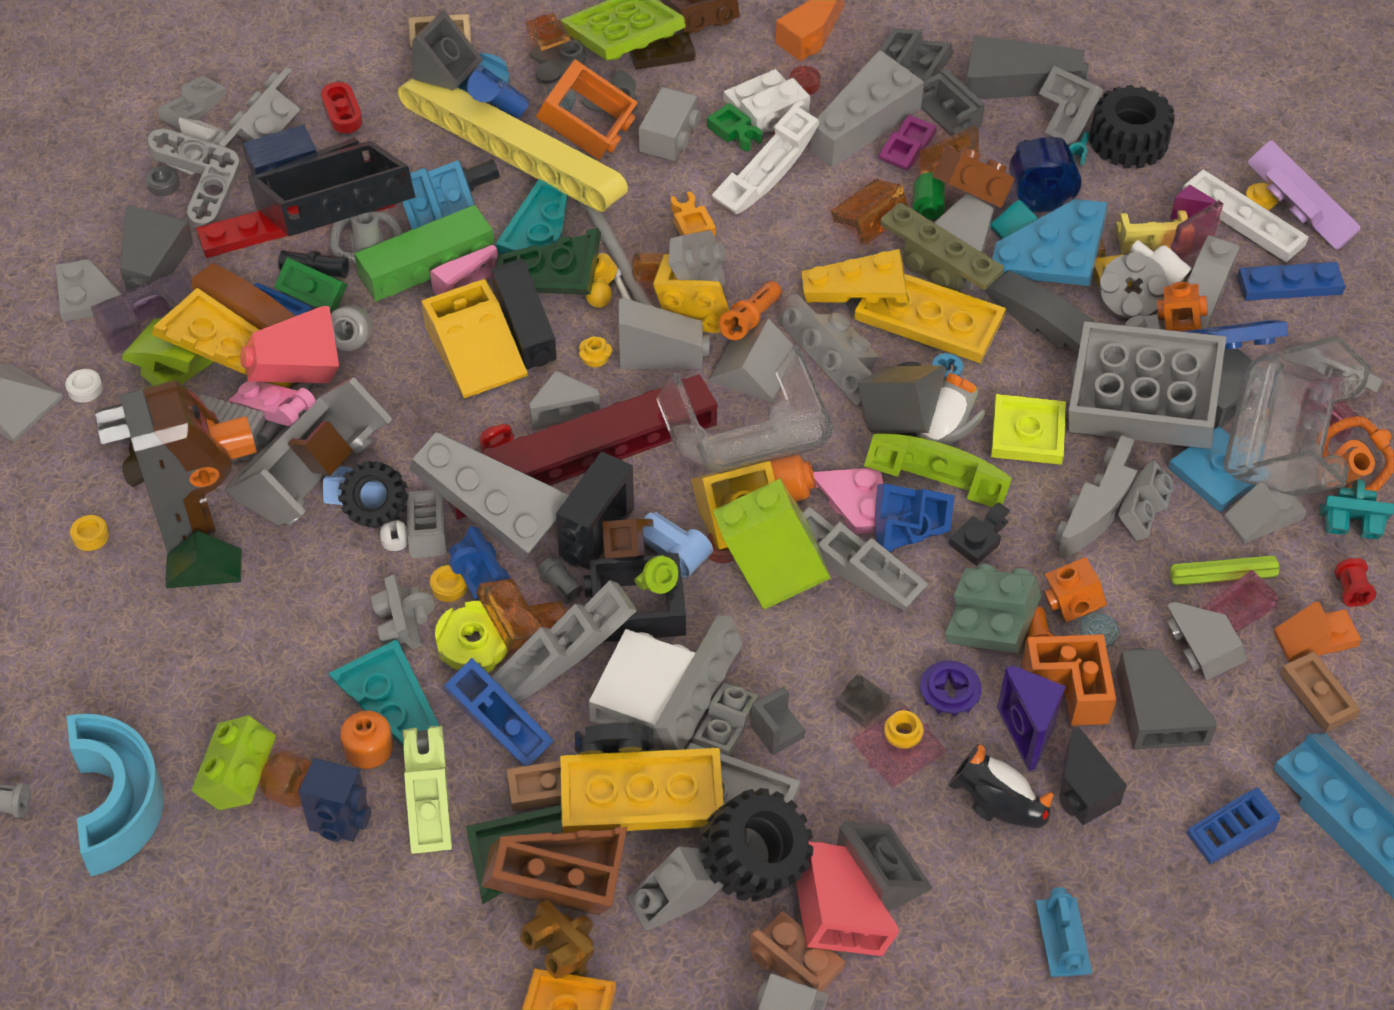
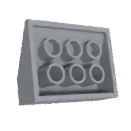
M1084 321L1069 406V432L1120 438L1122 435L1139 441L1212 449L1226 336Z

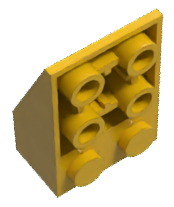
M485 279L421 301L425 329L464 399L528 376L501 307Z

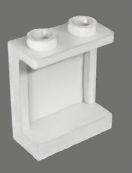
M625 629L589 700L590 721L598 724L630 723V731L641 732V725L649 726L653 729L654 744L661 746L662 742L654 726L695 653L682 645H671L656 640L647 633H636Z

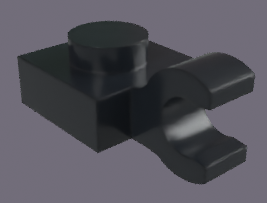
M998 502L989 510L982 522L972 516L949 537V546L977 566L1000 545L1001 536L997 533L1008 524V520L1004 517L1010 513V510Z

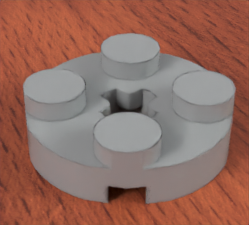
M1136 251L1128 255L1119 256L1112 260L1103 271L1099 284L1100 300L1104 308L1111 315L1123 320L1139 315H1155L1158 312L1157 300L1164 299V287L1168 286L1166 274L1154 259L1145 256L1141 252ZM1130 280L1133 282L1138 281L1141 284L1139 287L1141 293L1137 295L1133 291L1128 294L1125 291L1128 286L1126 282Z

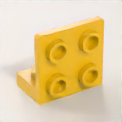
M664 254L653 283L661 308L702 321V332L722 333L719 328V319L729 308L721 283L719 281L678 280L669 266V254Z

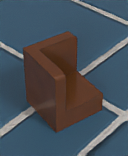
M327 421L321 422L306 440L292 438L287 443L312 473L331 476L353 452L348 443L332 424Z
M627 519L602 522L605 559L645 556L643 528L654 527L653 519Z

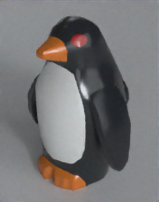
M977 744L971 750L948 784L953 789L964 788L976 800L972 805L973 810L987 821H991L995 817L1003 822L1031 828L1043 827L1049 821L1053 792L1050 791L1042 796H1036L1022 774L1005 762L989 757L985 754V748L981 744Z

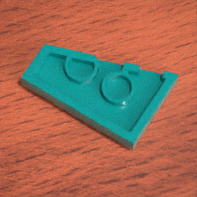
M539 179L496 242L498 254H505L533 245L542 247L556 243L558 238H562L569 196Z
M397 639L328 673L331 680L364 711L371 710L384 716L391 727L393 738L402 746H404L403 729L417 728V731L428 730L430 726H440Z

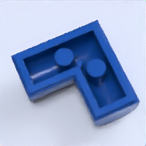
M478 64L469 78L468 91L474 100L489 102L497 109L518 120L530 103L529 98L482 64Z

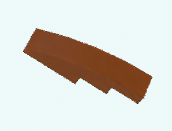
M215 263L210 264L192 277L193 290L199 288L259 330L295 317L293 313L271 296Z

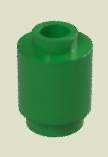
M932 172L923 173L917 178L913 184L912 209L929 220L938 219L945 211V184L943 181L932 177L934 174Z

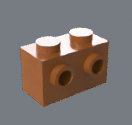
M946 147L932 177L1002 208L1015 180V177L1004 173L1007 166L991 159L988 160L987 164L978 161L981 154L966 147H962L960 152Z

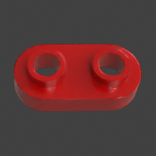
M333 82L326 85L321 91V97L332 128L339 133L355 132L362 125V115L352 88L343 82Z

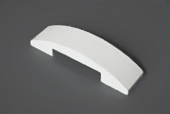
M793 105L774 126L776 134L738 176L731 173L711 195L712 199L736 215L749 208L768 193L796 162L815 133L819 120L798 106Z

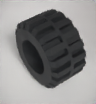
M1126 85V88L1118 86L1113 88V91L1108 90L1103 93V97L1099 98L1095 106L1089 140L1093 144V150L1096 153L1100 152L1099 157L1103 160L1110 159V164L1116 166L1118 163L1124 164V168H1131V165H1136L1137 168H1144L1145 163L1151 166L1156 163V160H1161L1165 152H1167L1175 121L1173 106L1168 104V100L1165 97H1160L1159 93L1154 90H1146L1147 87L1140 86V88H1137L1133 85Z
M760 788L755 792L753 789H749L740 795H736L710 815L707 819L709 823L703 827L701 835L706 839L700 842V852L706 853V858L702 860L705 869L710 867L713 875L710 876V879L714 884L719 881L723 884L721 891L727 895L736 892V899L746 901L751 897L752 902H756L766 897L774 896L802 877L801 874L807 871L810 865L807 858L813 855L814 846L808 844V841L813 838L812 830L805 828L804 823L808 820L804 813L799 816L795 809L798 805L792 800L785 802L784 794L778 791L770 795L767 788ZM745 828L755 831L764 840L768 849V863L755 857L749 850L744 836Z

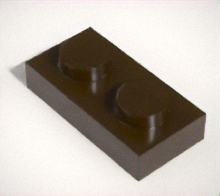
M689 32L660 38L650 42L645 48L630 51L636 70L695 61V49Z

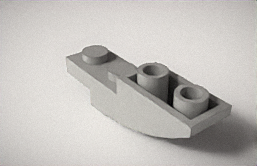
M1121 435L1116 448L1109 446L1102 465V467L1107 468L1105 474L1098 472L1093 485L1085 482L1080 495H1072L1066 514L1070 515L1069 521L1062 520L1060 522L1054 540L1060 543L1058 557L1064 559L1080 551L1098 538L1117 518L1123 500L1135 481L1138 471L1127 467L1134 439Z

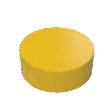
M85 515L78 518L72 524L70 535L78 549L93 551L99 549L107 542L109 530L105 520L100 516Z
M450 565L437 568L430 577L431 592L440 601H456L463 597L467 591L468 586L462 575L454 573Z

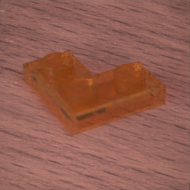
M513 578L480 583L476 592L507 649L521 647L540 627L551 629L567 612L561 601L528 606Z

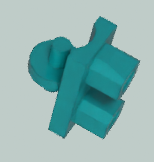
M1357 479L1353 481L1352 488L1339 487L1338 497L1328 495L1325 503L1319 506V515L1325 516L1326 533L1346 535L1349 531V519L1361 521L1360 537L1379 540L1384 534L1386 522L1394 514V504L1377 502V491L1365 490L1364 479Z

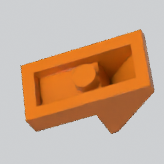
M1319 601L1312 603L1274 629V634L1288 662L1297 660L1312 652L1319 656L1355 648L1361 642V637L1346 609L1325 613Z

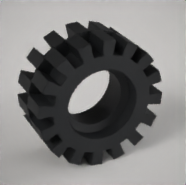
M364 461L362 465L356 464L351 467L353 470L350 473L346 472L344 474L345 481L340 483L338 488L342 490L341 495H338V500L343 504V507H341L342 511L349 515L351 521L362 526L378 528L384 523L398 520L400 518L398 516L399 513L405 511L407 506L404 503L409 498L405 488H408L406 481L402 480V475L399 471L394 470L393 467L377 461ZM369 481H380L387 491L386 500L378 508H367L361 501V489Z

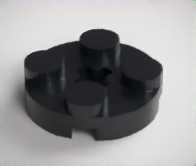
M606 723L585 727L586 735L584 736L579 731L574 733L575 751L579 754L649 751L654 747L653 729L646 725H641V732L630 731V723Z

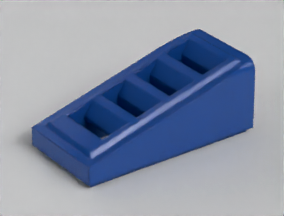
M1256 787L1190 827L1186 833L1207 862L1212 864L1274 832L1279 823L1280 815L1263 792ZM1239 815L1244 823L1248 826L1247 829H1244V827L1237 820L1236 816ZM1222 823H1225L1228 829L1232 832V834L1234 835L1233 838H1230V836L1221 826ZM1211 830L1222 845L1217 847L1206 832Z

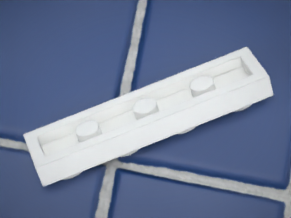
M1204 169L1183 186L1184 190L1188 185H1192L1215 199L1216 204L1212 215L1285 262L1306 246L1309 236Z

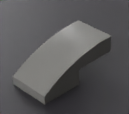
M201 76L181 86V97L160 106L158 118L180 129L178 121L180 117L199 120L219 103L226 94V88L205 76Z

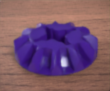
M951 660L937 662L928 667L921 677L920 693L924 697L925 706L931 705L934 707L938 715L941 712L951 713L955 717L960 712L965 711L969 713L972 707L979 702L982 687L978 675L973 669L961 662ZM947 679L950 680L953 689H956L954 698L948 696V692L944 690Z

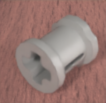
M19 783L17 786L0 784V813L13 814V817L24 818L30 805V785L25 783Z

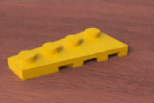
M196 288L153 326L152 335L247 375L246 368L241 366V349L247 345L252 333L259 331V329L199 288ZM266 382L285 388H290L294 384L291 382Z

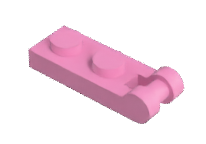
M257 381L245 382L239 387L238 392L228 400L231 404L242 405L244 408L249 407L250 409L254 408L256 411L261 410L264 413L265 420L285 426L293 425L299 419L298 414L302 410L308 411L316 403L314 396L305 388H300L296 391Z

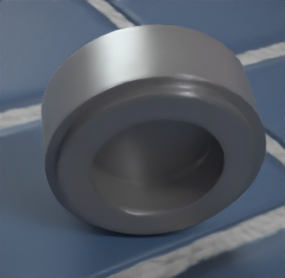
M169 166L153 168L146 175L148 190L156 196L170 195L180 186L177 171Z

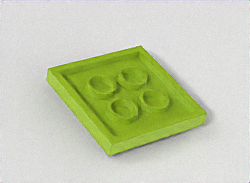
M606 0L560 20L563 32L581 42L607 61L619 59L624 53L634 49L645 48L650 42L670 37L676 31L685 28L684 16L658 0Z

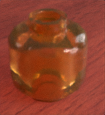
M280 751L273 754L266 761L261 771L260 788L262 794L269 800L287 807L298 808L302 806L298 791L312 761L288 751Z

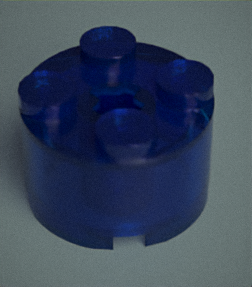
M1042 137L1034 140H1023L1018 143L1015 148L1016 152L1009 163L1010 176L1015 177L1013 185L1018 199L1027 205L1031 211L1037 213L1054 211L1063 206V202L1071 196L1074 199L1078 195L1082 184L1081 175L1073 154L1063 138Z

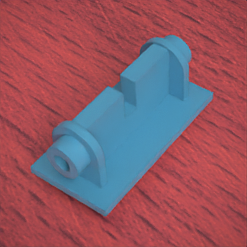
M1066 888L1052 889L1050 891L1051 896L1048 899L1036 900L1035 902L1050 977L1092 974L1077 899L1067 893Z

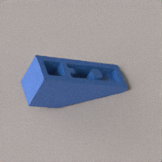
M473 658L441 688L473 721L523 766L531 765L554 742Z

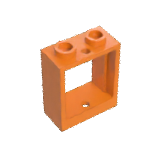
M574 59L544 101L536 118L600 160L606 150L612 154L622 139L618 135L620 129L627 132L635 120L636 116L632 114V111L638 102ZM571 89H574L617 119L606 136H603L560 106Z

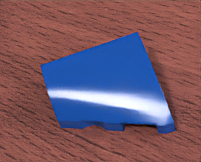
M885 483L878 484L875 507L877 543L891 552L893 549L949 532L955 495L926 489L914 490Z

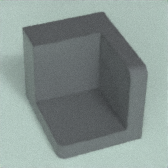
M785 687L752 703L751 728L771 755L805 738L804 728L788 708L789 692Z

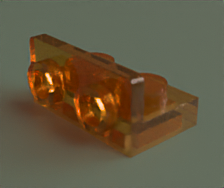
M874 179L832 209L831 214L834 222L856 227L860 242L868 244L887 230L880 225L881 218L898 203H903L906 206L908 204L902 184Z

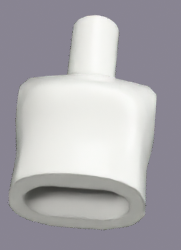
M1138 240L1130 249L1131 252H1141L1145 256L1154 259L1163 268L1168 286L1177 282H1185L1192 273L1193 268L1182 261L1165 245L1160 246L1153 252Z

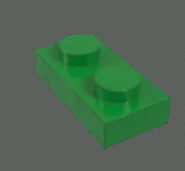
M287 257L274 288L317 308L329 306L331 314L338 308L348 284Z

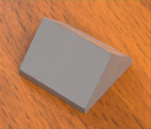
M769 318L765 319L749 330L744 338L729 342L710 376L709 382L773 403L792 369L799 351Z

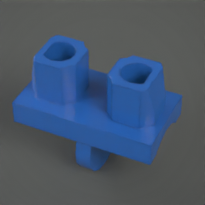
M471 526L463 540L448 550L451 555L449 565L452 571L462 575L475 600L483 601L491 592L500 593L510 583L511 578L508 572L500 567L495 558L496 551L493 545L485 540L479 528Z

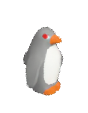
M949 373L946 379L943 380L929 433H916V437L950 446L969 435L977 427L985 414V410L982 409L973 418L969 419L979 394L976 386L966 379L960 378L958 375Z

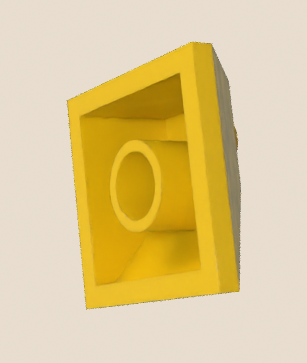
M771 461L726 469L691 478L699 514L717 549L727 548V545L722 537L713 510L774 482L775 478Z

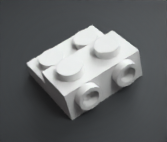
M776 69L723 91V100L727 104H732L751 118V126L759 128L763 134L775 131L774 126L793 105L798 106L807 113H809L810 95L794 78L786 81Z

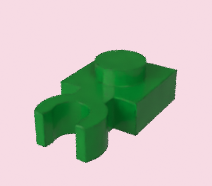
M730 103L707 117V128L727 143L736 139L739 147L746 152L750 151L751 141L749 139L755 140L759 144L762 143V131L755 126H751V118Z

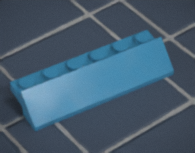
M1307 734L1305 741L1278 760L1273 770L1301 797L1298 805L1394 899V798L1327 734Z

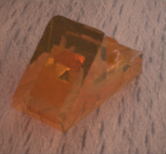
M976 125L920 150V174L935 172L946 147L958 152L961 151L962 147H966L979 153V129Z

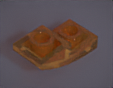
M554 12L525 22L531 39L540 51L570 41L565 27L560 19L557 20Z

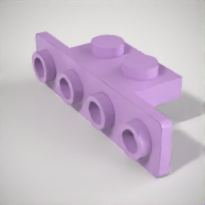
M1273 141L1267 142L1248 160L1249 166L1269 184L1267 187L1268 191L1278 201L1284 199L1291 206L1289 211L1302 224L1306 221L1335 250L1342 248L1361 230L1360 225Z

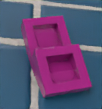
M907 115L898 132H892L879 154V159L904 170L910 169L934 138L936 125Z

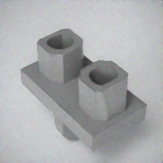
M395 574L384 578L386 589L371 596L375 613L381 619L389 615L393 616L392 620L378 625L377 629L380 640L386 645L397 639L399 644L405 642L411 649L423 646L418 623H425L428 620L427 615L435 609L433 596L429 593H421L419 587L409 590L399 586Z

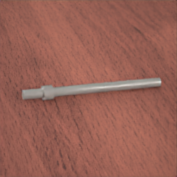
M578 201L580 207L586 209L594 226L598 227L602 233L601 239L617 268L620 269L621 275L635 301L653 306L603 213Z

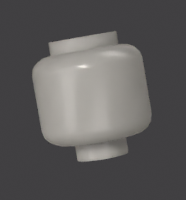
M347 305L331 313L337 349L353 351L365 346L370 341L374 332L373 321L370 314L363 308L356 305Z

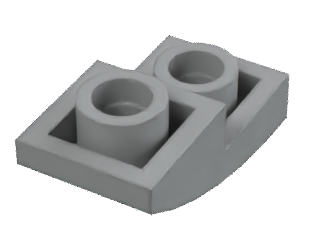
M1156 460L1149 462L1137 476L1128 490L1118 514L1136 541L1149 537L1155 513L1168 509L1170 496L1173 492L1171 477L1168 473L1162 471Z
M724 682L711 701L708 715L693 737L692 743L704 748H720V753L731 757L751 718L752 703L758 701L759 695Z

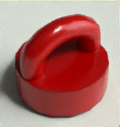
M500 424L485 429L480 435V450L494 448L515 440L510 425Z

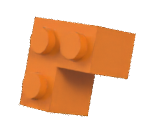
M1104 634L1027 637L1022 658V668L1065 686L1064 693L1070 725L1109 724L1116 703V695Z

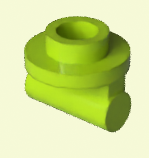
M664 555L655 556L646 563L643 572L634 581L642 590L648 589L657 594H664L672 590L676 585L678 568L671 558Z

